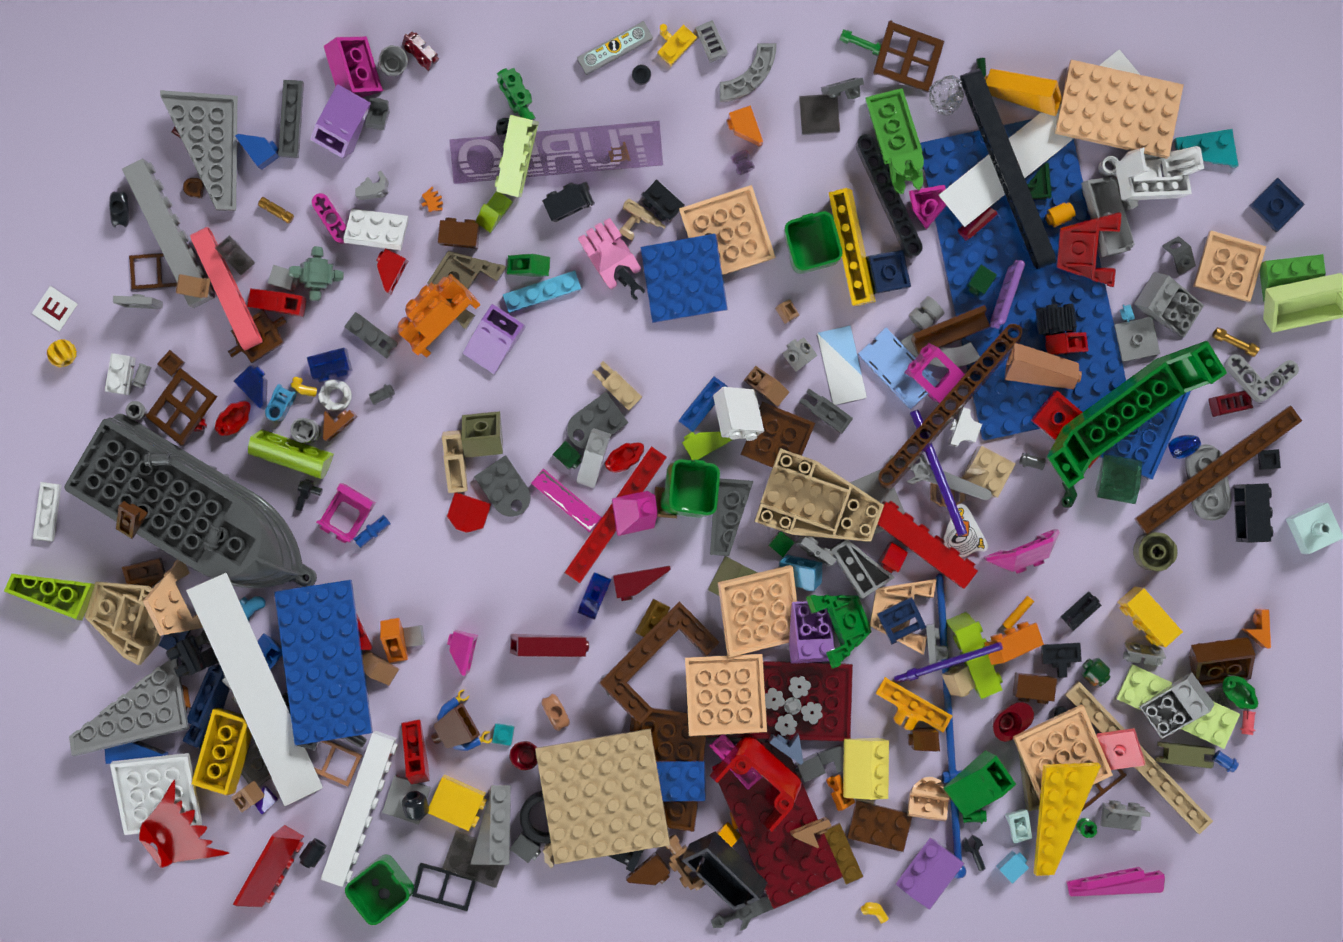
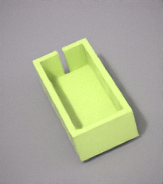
M1342 273L1271 287L1265 291L1263 320L1272 333L1343 318Z

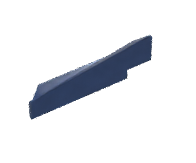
M220 664L208 668L187 716L188 723L191 726L182 741L196 748H202L212 710L217 708L224 709L230 690L222 682L225 674Z

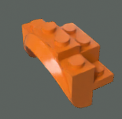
M450 274L448 277H443L438 284L434 285L431 282L428 286L425 285L415 299H411L406 304L405 312L407 317L399 321L397 326L398 333L410 343L412 351L416 355L421 353L427 358L431 354L427 347L469 305L477 309L480 303L462 283ZM446 299H452V303L450 304Z

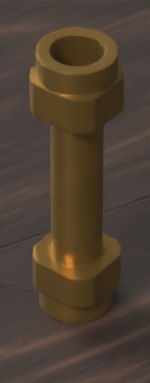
M1219 327L1215 329L1212 335L1215 340L1228 342L1244 350L1245 354L1252 357L1257 355L1260 348L1256 344H1248L1227 334L1226 330Z

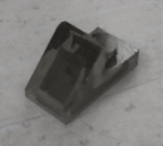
M230 235L215 247L240 275L255 264L254 260Z

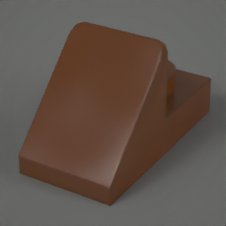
M123 501L118 508L116 530L133 539L146 518L147 512L135 504H128Z

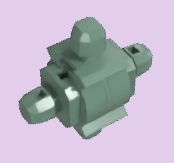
M314 246L311 250L313 258H307L306 262L301 263L300 266L289 267L288 275L299 278V283H305L304 288L311 289L309 291L311 301H319L322 293L320 290L326 289L328 285L332 284V280L336 282L342 281L344 272L333 270V264H328L327 259H321L323 257V248Z

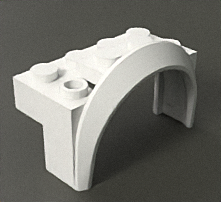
M1198 146L1171 151L1168 159L1144 154L1145 149L1140 148L1127 152L1121 161L1115 163L1122 201L1183 198L1192 194L1189 175L1204 169L1201 148Z

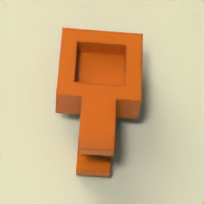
M840 775L830 776L826 779L828 786L834 790L831 796L838 811L844 810L855 803L854 798L843 797V782Z

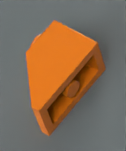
M751 105L729 113V119H726L729 130H733L734 135L757 146L763 144Z
M400 618L380 621V639L388 662L408 660Z

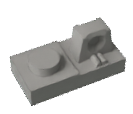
M935 623L927 624L929 662L934 664L938 660L948 658V647L936 645V640L940 639L939 628H935Z

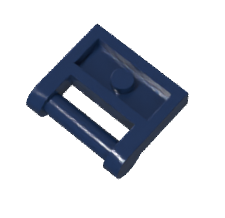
M912 597L876 613L891 645L897 643L896 640L919 629H926V625ZM915 617L916 623L895 633L892 632V628Z

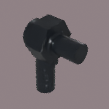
M308 479L301 480L298 485L300 496L298 497L295 509L303 511L305 499L309 497L310 493L321 496L323 489L313 486L314 481Z

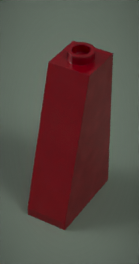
M511 634L510 653L515 656L586 657V652L589 651V641H586L587 637Z

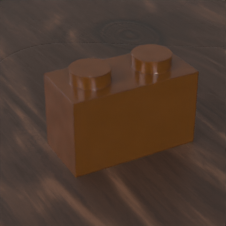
M446 217L445 220H440L438 244L440 246L478 249L480 225L471 219L457 222L456 218Z
M1015 672L1013 696L1018 697V701L1029 702V699H1036L1037 703L1048 704L1049 701L1055 702L1057 678Z

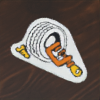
M958 504L957 508L967 534L958 537L950 518L944 536L945 546L949 549L952 546L958 550L961 558L975 551H986L988 549L987 541L970 510L965 504Z

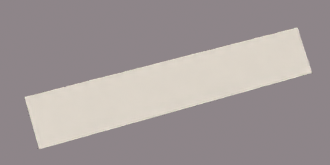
M1120 49L1099 65L1139 74ZM1060 107L1056 116L1041 112L1009 138L1024 178L1074 139L1055 134ZM989 155L939 194L940 198L964 227L1005 195Z
M227 573L186 590L284 806L322 789V784L306 749L296 746L294 743L291 715Z

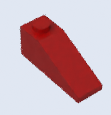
M421 720L403 722L401 725L406 777L411 785L430 781L429 766Z

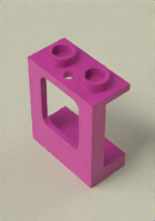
M930 343L922 348L920 354L908 365L907 370L904 372L912 377L928 393V396L933 401L939 404L965 375L938 347ZM937 357L949 371L934 387L922 375V372L932 359Z
M340 483L336 489L338 490L322 518L317 520L316 523L321 525L319 527L321 530L328 534L333 532L337 535L336 539L346 544L347 541H354L353 538L357 536L376 502L348 485ZM341 502H346L360 512L349 533H344L330 524V520Z

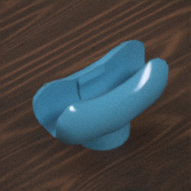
M244 596L239 601L248 621L257 610L264 608L266 605L265 599L260 596H254L250 600Z

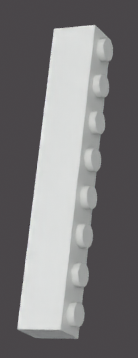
M378 731L372 733L321 880L341 887L346 882H350L353 871H350L353 864L356 865L360 853H357L359 846H363L366 835H364L365 828H369L373 818L370 816L371 811L376 809L379 801L376 798L378 791H382L385 780H383L384 774L389 772L392 762H389L391 754L395 755L398 744H396L397 738Z

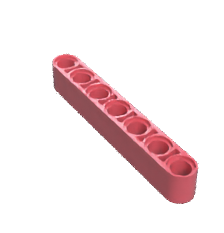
M207 226L191 234L190 238L241 347L246 351L262 343L261 335L212 231Z

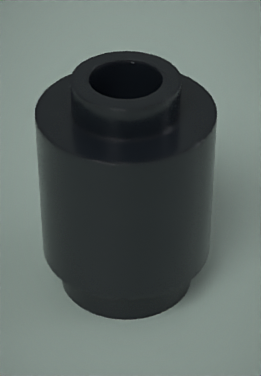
M316 838L309 841L299 856L300 863L306 868L315 867L326 852L327 846Z

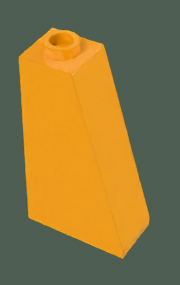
M990 69L989 74L985 76L991 96L1052 116L1057 115L1062 101L1057 80Z

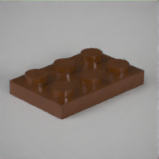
M856 800L847 838L904 852L912 816H907L908 812Z

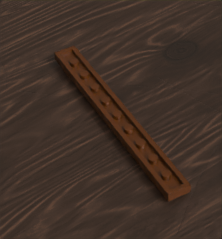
M1291 405L1286 407L1135 517V521L1143 532L1148 534L1302 422V419Z

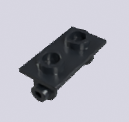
M1088 591L1060 617L1074 631L1102 605L1099 603V599Z

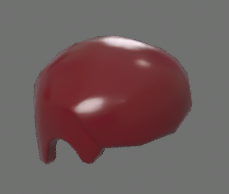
M529 741L515 743L510 750L509 756L512 765L519 770L525 771L535 768L538 764L535 750L537 746Z

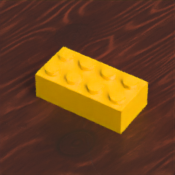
M223 708L212 710L192 779V785L224 795L236 793L252 737L243 714Z

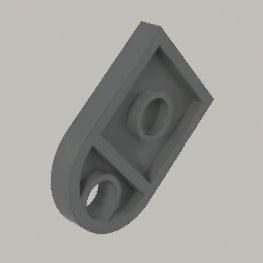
M605 392L571 417L567 426V433L574 445L586 449L593 428L613 435L629 422L608 393ZM576 430L584 432V438L581 441H577L573 437Z
M506 455L474 476L495 509L502 515L509 517L518 516L529 507L531 501L529 488ZM514 500L521 501V510L514 511L511 504Z

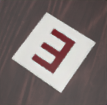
M50 286L32 314L60 332L78 304Z

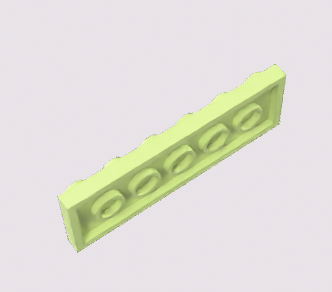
M1131 664L1116 699L1141 710L1139 708L1140 705L1167 688L1172 682ZM1214 702L1215 705L1209 713L1181 728L1225 749L1240 714Z

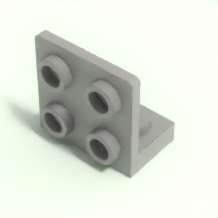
M1109 800V803L1103 802L1100 825L1102 827L1140 831L1142 816L1150 817V812L1138 803L1128 802V805H1124L1120 801Z

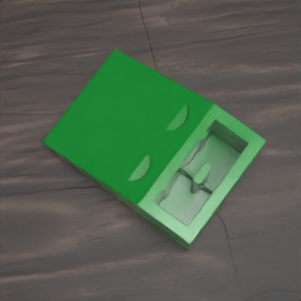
M985 750L945 785L943 789L965 817L1003 797L1016 783L999 758Z

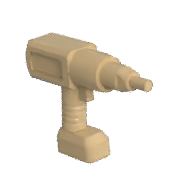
M627 199L624 202L623 210L630 213L631 216L619 230L622 236L633 241L635 236L630 229L635 222L639 224L641 220L657 227L666 228L658 218L654 217L653 213L646 210L643 206L631 199Z

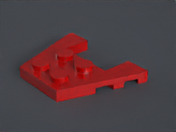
M1118 212L1060 228L1057 268L1079 276L1088 277L1096 282L1099 281L1107 284L1109 287H1114L1116 269L1095 268L1099 231L1120 232L1122 214Z

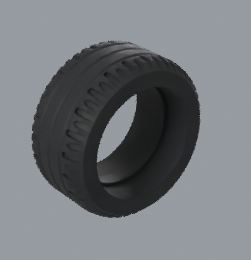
M539 791L532 794L523 804L520 811V825L526 836L531 840L546 844L551 843L550 833L537 830L529 819L531 808L536 803L544 801L543 792Z

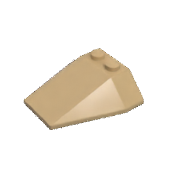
M95 582L85 618L125 659L141 665L159 645L161 638L143 603V600L153 588L143 585Z

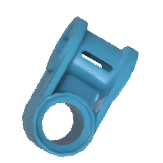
M278 384L265 410L267 418L274 422L283 421L295 401L297 392H291L283 388L281 384ZM279 408V410H280L279 416L276 417V418H273V417H272V411H273V409Z

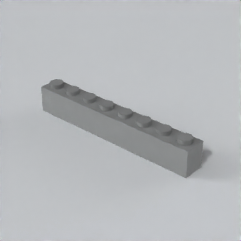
M140 159L122 168L176 281L178 282L179 274L203 279L206 273L203 267L198 265L195 260L197 254L193 248L189 247L187 243L189 238L185 231H181L179 227L181 222L178 216L173 214L171 210V201L162 192L164 187L159 179L156 180L154 176L156 171L152 163ZM210 284L207 298L184 295L188 306L196 308L214 299L212 294L214 289Z

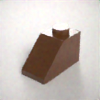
M934 727L914 728L910 731V734H907L908 745L913 750L940 751L939 732Z
M655 851L636 867L633 873L630 872L626 876V881L628 883L657 885L659 882L663 884L670 877L668 875L670 874V868Z

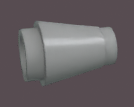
M132 401L126 407V415L131 420H139L147 414L146 407L138 401Z

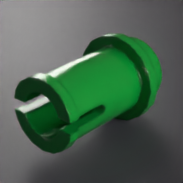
M982 808L965 817L962 815L963 823L980 822L983 824V822H987L986 810H982Z

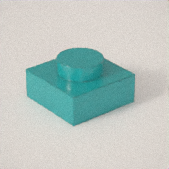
M495 723L492 743L511 746L515 726Z

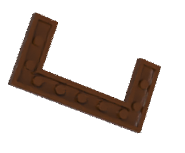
M680 601L599 682L609 695L639 725L654 710L627 683L633 675L678 630L704 656H707L720 643Z

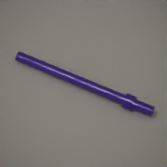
M1001 642L919 669L912 668L907 670L906 673L894 676L896 684L907 680L913 681L919 679V676L1002 650L1003 646Z

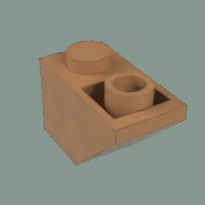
M757 366L744 379L749 386L777 407L790 393L778 380Z

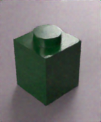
M981 264L977 267L966 287L969 288L968 291L977 297L979 295L983 296L997 274Z

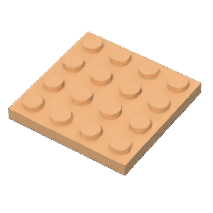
M752 185L679 208L688 238L710 234L717 235L723 275L776 258Z
M789 565L718 582L726 649L729 657L789 643L792 602H797L792 566Z
M762 654L685 658L689 736L767 732Z
M1083 705L1072 708L1013 736L1039 801L1043 765L1099 763L1101 767L1093 785L1113 776Z

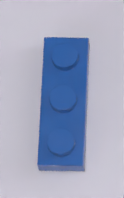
M713 376L678 421L694 432L715 405L713 395L722 387L728 386Z

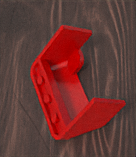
M745 736L709 776L718 783L729 769H732L739 775L746 774L752 767L780 791L774 799L775 810L763 823L772 832L793 808L801 789V780L752 736Z

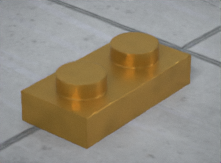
M653 599L635 633L644 637L668 613L670 607Z

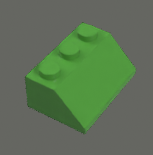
M1324 255L1262 262L1259 272L1263 302L1265 301V291L1267 288L1325 276Z

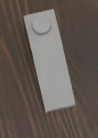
M595 428L592 429L578 473L577 483L595 488L612 434Z

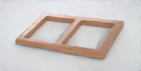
M321 741L332 746L323 769L320 770L314 767L316 773L348 787L363 755L332 741ZM336 748L357 757L347 781L326 772Z

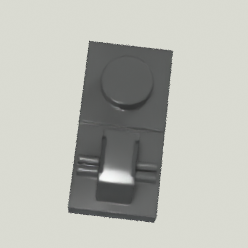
M855 77L821 87L822 95H829L830 98L840 96L841 92L845 91L847 99H855L860 97V85H864L863 78Z

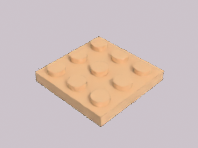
M1209 231L1193 287L1245 302H1251L1266 246L1215 231Z

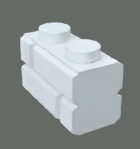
M111 353L105 386L106 392L130 395L131 380L134 373L133 366H135L136 361L135 357Z

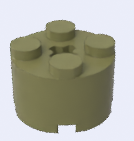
M1149 532L1139 536L1133 547V556L1136 563L1142 568L1152 571L1168 569L1175 562L1178 554L1175 542L1167 534L1160 532ZM1157 549L1158 553L1153 554L1152 551Z

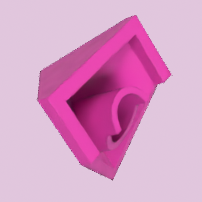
M945 185L909 191L912 209L926 230L946 206L939 196L946 189Z

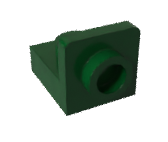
M564 441L552 454L568 470L571 468L575 470L582 462L580 460L582 455L567 441Z

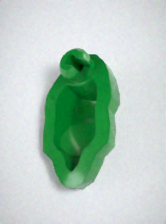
M1229 676L1224 679L1222 689L1228 700L1232 701L1240 709H1256L1259 703L1255 694V688L1247 683L1245 679L1238 676Z

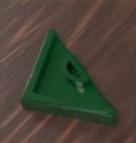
M1049 162L1045 163L1027 184L1033 200L1052 198Z

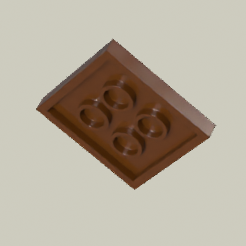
M762 401L759 410L764 432L757 436L755 440H746L740 455L773 468L780 448L802 456L815 423Z

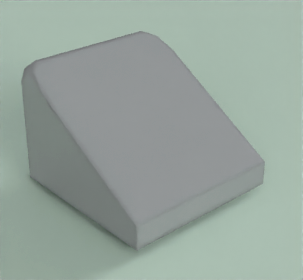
M422 625L403 628L406 647L425 644Z

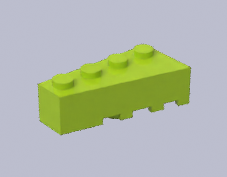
M11 573L4 592L82 621L95 584Z
M967 612L946 620L947 626L955 633L952 635L954 642L959 650H962L960 655L985 647L984 643L987 640L981 636L983 632L979 621L976 622ZM988 654L964 662L965 666H968L976 686L975 691L981 699L1003 690L1001 687L1003 680L999 672H996L994 669L996 664L991 665Z

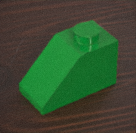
M537 254L508 255L507 275L549 276L550 257Z

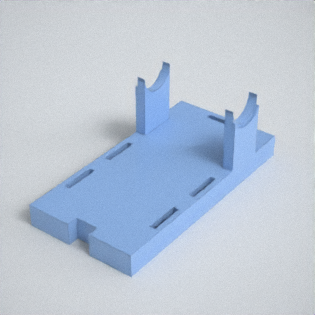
M885 328L874 338L877 342L873 345L869 343L858 355L909 409H912L928 393L925 392L918 398L925 390L912 377L904 373L908 365L916 358ZM926 367L922 375L935 387L938 382L931 375L933 372Z

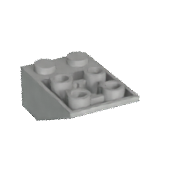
M1156 272L1152 274L1134 303L1143 313L1153 317L1154 320L1181 337L1186 336L1204 307L1199 300L1169 275Z
M1191 672L1140 705L1139 708L1163 739L1209 713L1215 704Z

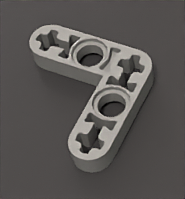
M1234 354L1225 362L1227 371L1256 402H1263L1295 377L1299 371L1297 363L1288 360L1262 380L1240 355ZM1237 361V366L1233 367L1231 364ZM1288 367H1291L1292 370L1285 376L1281 374ZM1242 368L1245 369V370L1242 371L1240 374H1238V372H1239ZM1244 374H1250L1252 376L1253 380L1251 383H1246L1244 381ZM1271 377L1278 378V386H1273L1271 384ZM1264 387H1267L1268 390H1266L1261 396L1257 394Z

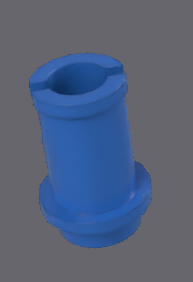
M1217 750L1212 758L1213 761L1226 768L1227 772L1231 771L1233 773L1239 766L1237 759L1230 758L1220 750Z

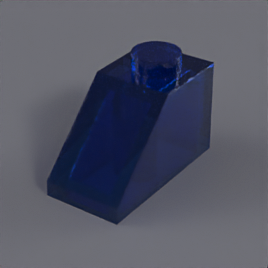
M250 365L234 382L259 409L265 410L267 408L268 380L264 377L265 372L257 366L255 368Z
M594 572L577 613L595 620L612 579Z

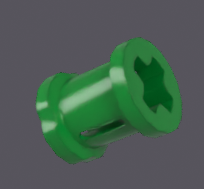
M1081 818L1076 823L1077 831L1085 838H1093L1097 834V826L1090 819ZM1085 825L1090 828L1088 831L1085 830Z

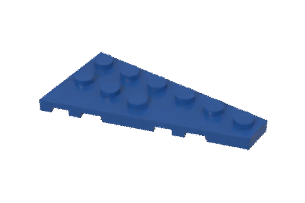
M1191 391L1180 396L1099 457L1153 480Z

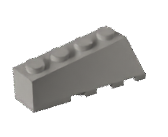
M491 785L471 864L509 865L511 785Z

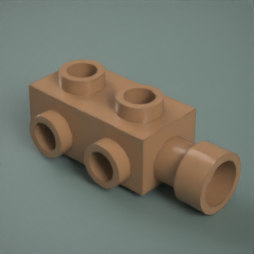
M676 834L670 836V845L665 846L672 853L670 854L671 861H669V865L674 872L678 870L682 876L679 880L685 888L689 887L690 890L695 888L696 891L701 889L706 883L698 875L695 877L690 876L692 870L679 859L680 855L685 854L688 847L686 844L681 847L679 844L680 840Z

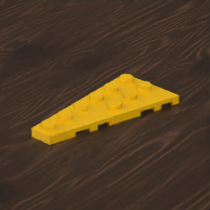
M1099 763L1043 765L1033 870L1036 876L1055 875L1101 767Z

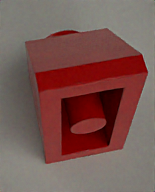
M385 248L384 252L381 251L377 257V268L384 290L392 295L409 261Z
M1086 332L1045 336V346L1049 354L1063 355L1088 352Z

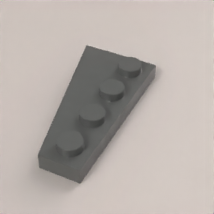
M720 478L717 509L712 517L710 555H730L753 481Z

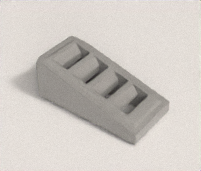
M713 20L695 27L710 63L727 56L728 52ZM711 27V31L702 34V30ZM714 34L715 37L705 41V37ZM717 40V44L708 47L707 44ZM720 47L719 51L711 53V50Z

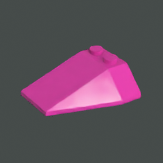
M1058 529L1050 530L1038 535L1037 540L1009 551L1000 550L983 558L985 561L1005 570L1015 571L1016 574L1024 572L1029 565L1033 564L1036 567L1045 563L1044 560L1050 557L1060 532Z

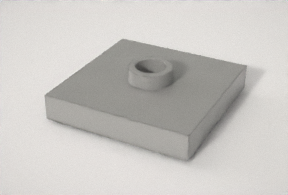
M141 294L113 296L114 304L126 308H163L162 301L152 297H144Z
M1153 317L1114 324L1122 362L1160 354Z
M395 775L382 813L419 825L420 820H410L405 816L402 800L411 791H419L428 799L431 787L421 783L411 785L408 779Z

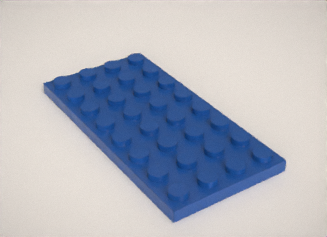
M352 580L275 591L295 745L373 733Z

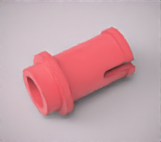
M1243 711L1242 728H1240L1242 730L1241 734L1253 735L1254 731L1256 732L1254 729L1256 712Z

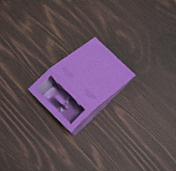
M337 84L315 124L310 140L339 157L345 158L354 152L371 103Z
M491 304L462 354L495 375L526 326L494 304Z
M807 601L792 602L789 635L791 663L829 661L826 652L834 649L831 618L827 608L811 613Z

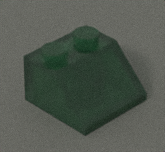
M1104 454L1095 487L1097 497L1136 504L1141 483L1142 461Z

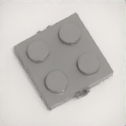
M806 536L797 539L795 542L797 546L806 551L809 557H814L825 566H833L837 560L833 557L834 553L832 551L817 546L819 542L814 538Z

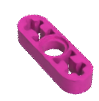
M316 194L312 198V206L333 239L340 244H345L344 239L337 238L339 233L335 227L338 226L342 232H345L346 224L330 199L325 194ZM318 199L326 200L324 205L329 210L324 211L320 205L317 206L319 203ZM329 214L336 215L335 223H327L326 218Z

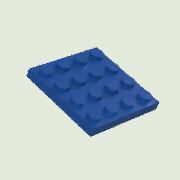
M716 234L641 247L652 323L728 310Z

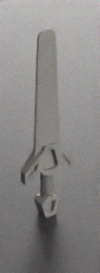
M922 454L919 457L921 462L913 464L909 469L914 472L915 477L906 482L915 484L924 480L938 485L931 466L928 465L925 456ZM899 460L895 463V466L897 468L902 466L903 468L905 462ZM943 471L950 489L983 500L991 498L992 493L990 490Z

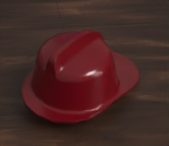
M1016 702L1005 710L997 712L993 718L992 726L995 737L1007 742L1013 740V736L1025 731L1034 720L1032 707L1024 702Z

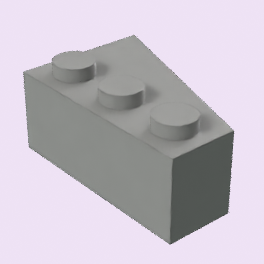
M847 539L829 549L834 553L833 557L837 559L836 562L862 599L895 578Z

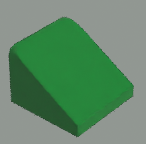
M779 531L768 546L784 557L795 542L782 531Z

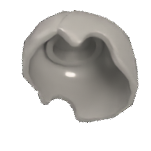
M394 45L384 48L378 59L381 71L388 76L395 77L404 72L408 63L405 51L399 46Z

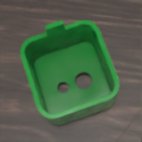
M388 854L378 857L355 875L345 887L346 897L362 918L370 925L381 923L404 905L414 891L412 881L395 859ZM378 879L379 885L374 886L372 880ZM382 888H386L390 892V896L387 899H382L379 896V891Z

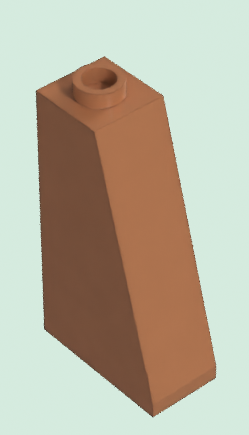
M1014 343L1005 369V380L1073 390L1077 382L1080 383L1082 372L1079 371V363Z

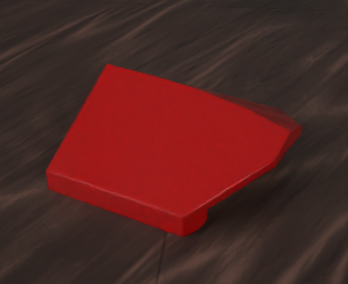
M455 492L447 517L457 530L468 533L483 529L491 503Z

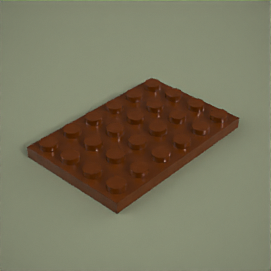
M651 707L654 711L640 725L631 717L629 732L651 728L656 761H704L707 735L689 736L688 712ZM663 801L667 828L694 832L699 801Z

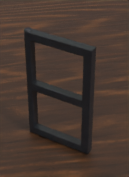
M420 863L412 897L468 911L477 877ZM424 868L446 874L439 899L417 893ZM450 875L472 881L465 906L443 900Z

